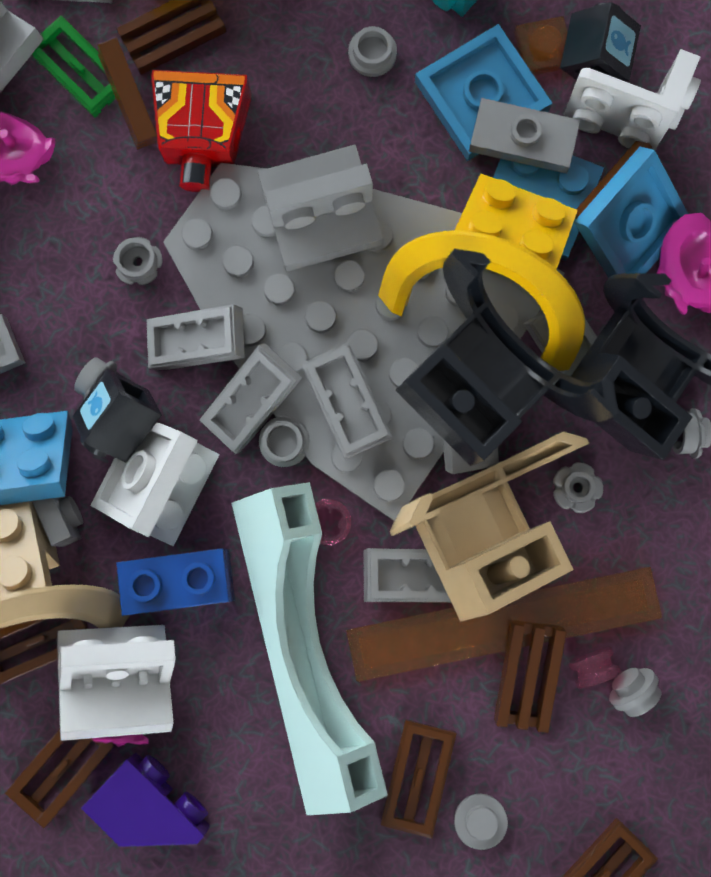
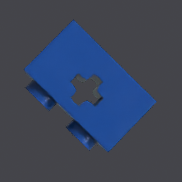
M222 548L116 562L122 616L235 601L230 552L227 549Z

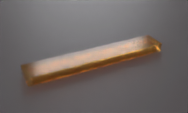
M644 567L538 589L489 615L461 622L454 607L346 629L356 681L359 682L506 651L511 619L563 626L567 632L566 638L663 617L651 567ZM531 634L523 635L521 648L530 646ZM544 637V643L549 642V637Z

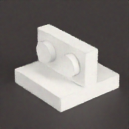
M156 422L126 463L114 458L91 506L131 530L147 537L152 536L174 546L220 454L197 443L198 440Z
M165 625L58 631L60 741L172 731L174 723L170 680L176 659L174 640H166Z

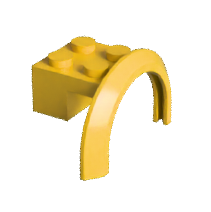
M480 173L455 230L430 233L402 246L393 255L386 267L378 296L392 313L402 317L415 283L426 274L443 268L445 260L454 249L484 253L491 261L485 269L497 272L519 284L530 293L541 307L549 329V339L541 358L559 371L570 370L584 339L585 317L579 298L567 280L557 271V267L578 210L563 205L555 199L545 198L513 186L505 180L495 179Z

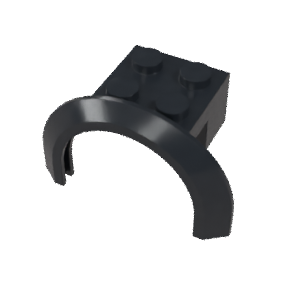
M454 249L443 264V274L452 297L467 320L412 372L395 391L470 466L484 461L523 422L520 418L543 395L566 411L589 421L601 422L615 417L618 414L614 384L606 376L594 382L576 380L555 369L534 353L501 318L485 291L482 275L484 269L491 261L484 253Z
M615 274L610 276L603 286L605 298L613 309L614 314L570 377L583 382H594L606 376L614 384L618 414L613 418L595 423L629 451L664 460L692 419V416L679 406L676 401L693 376L711 385V354L674 332L645 303L643 298L660 299L662 293L654 286L669 285L672 280L665 274Z

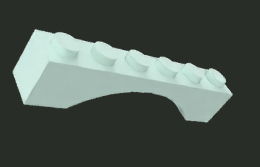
M310 482L270 488L232 502L306 815L351 813L388 796L375 742L359 725L343 701L329 672L320 644L314 607V575L322 530Z

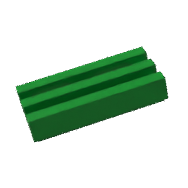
M59 16L40 34L44 40L31 56L96 118L102 112L101 109L107 104L110 105L116 98L110 83L104 87L56 39L62 32L105 74L98 57V51L65 18ZM47 45L97 93L93 99L43 51Z

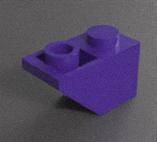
M134 753L126 759L81 808L119 847L198 844L210 828V825L204 820L208 815L207 810L192 794L185 792L174 804L166 797L173 790L166 782L170 774L151 755H146L142 759L137 753Z

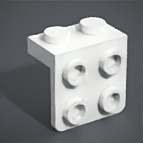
M680 49L657 93L599 71L583 68L580 71L564 115L579 119L578 129L584 132L597 133L601 129L619 136L618 141L627 148H630L635 141L650 143L653 150H655L668 128L672 130L677 128L684 110H688L693 102L701 79L693 77L700 56Z

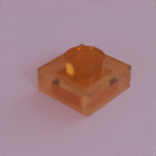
M564 16L516 25L514 34L519 55L533 75L562 70L560 65L567 37Z

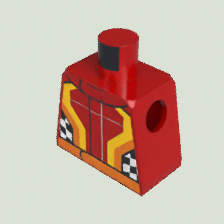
M152 70L151 79L157 143L165 164L181 165L180 188L190 192H200L201 189L209 190L211 166L218 167L220 163L235 164L251 102L248 77L241 74Z

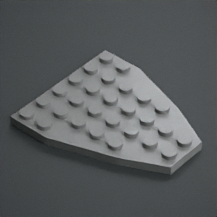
M220 163L211 175L210 189L200 190L163 243L200 310L232 304L242 307L245 358L233 360L239 369L257 346L265 343L302 377L273 415L275 417L288 416L295 418L305 426L309 435V448L307 451L303 447L302 452L311 465L395 522L401 508L409 504L444 452L443 438L395 390L467 318L448 289L443 268L426 274L415 283L402 317L392 313L380 299L378 293L389 261L402 246L430 233L455 230L462 213L373 189L372 202L384 238L383 245L286 272L258 175V171L265 168ZM557 268V271L563 276L565 273ZM484 269L482 281L492 305L509 328L521 339L527 330L524 323L535 316L541 307L530 293L519 284L497 272ZM349 342L393 437L345 460L301 363Z

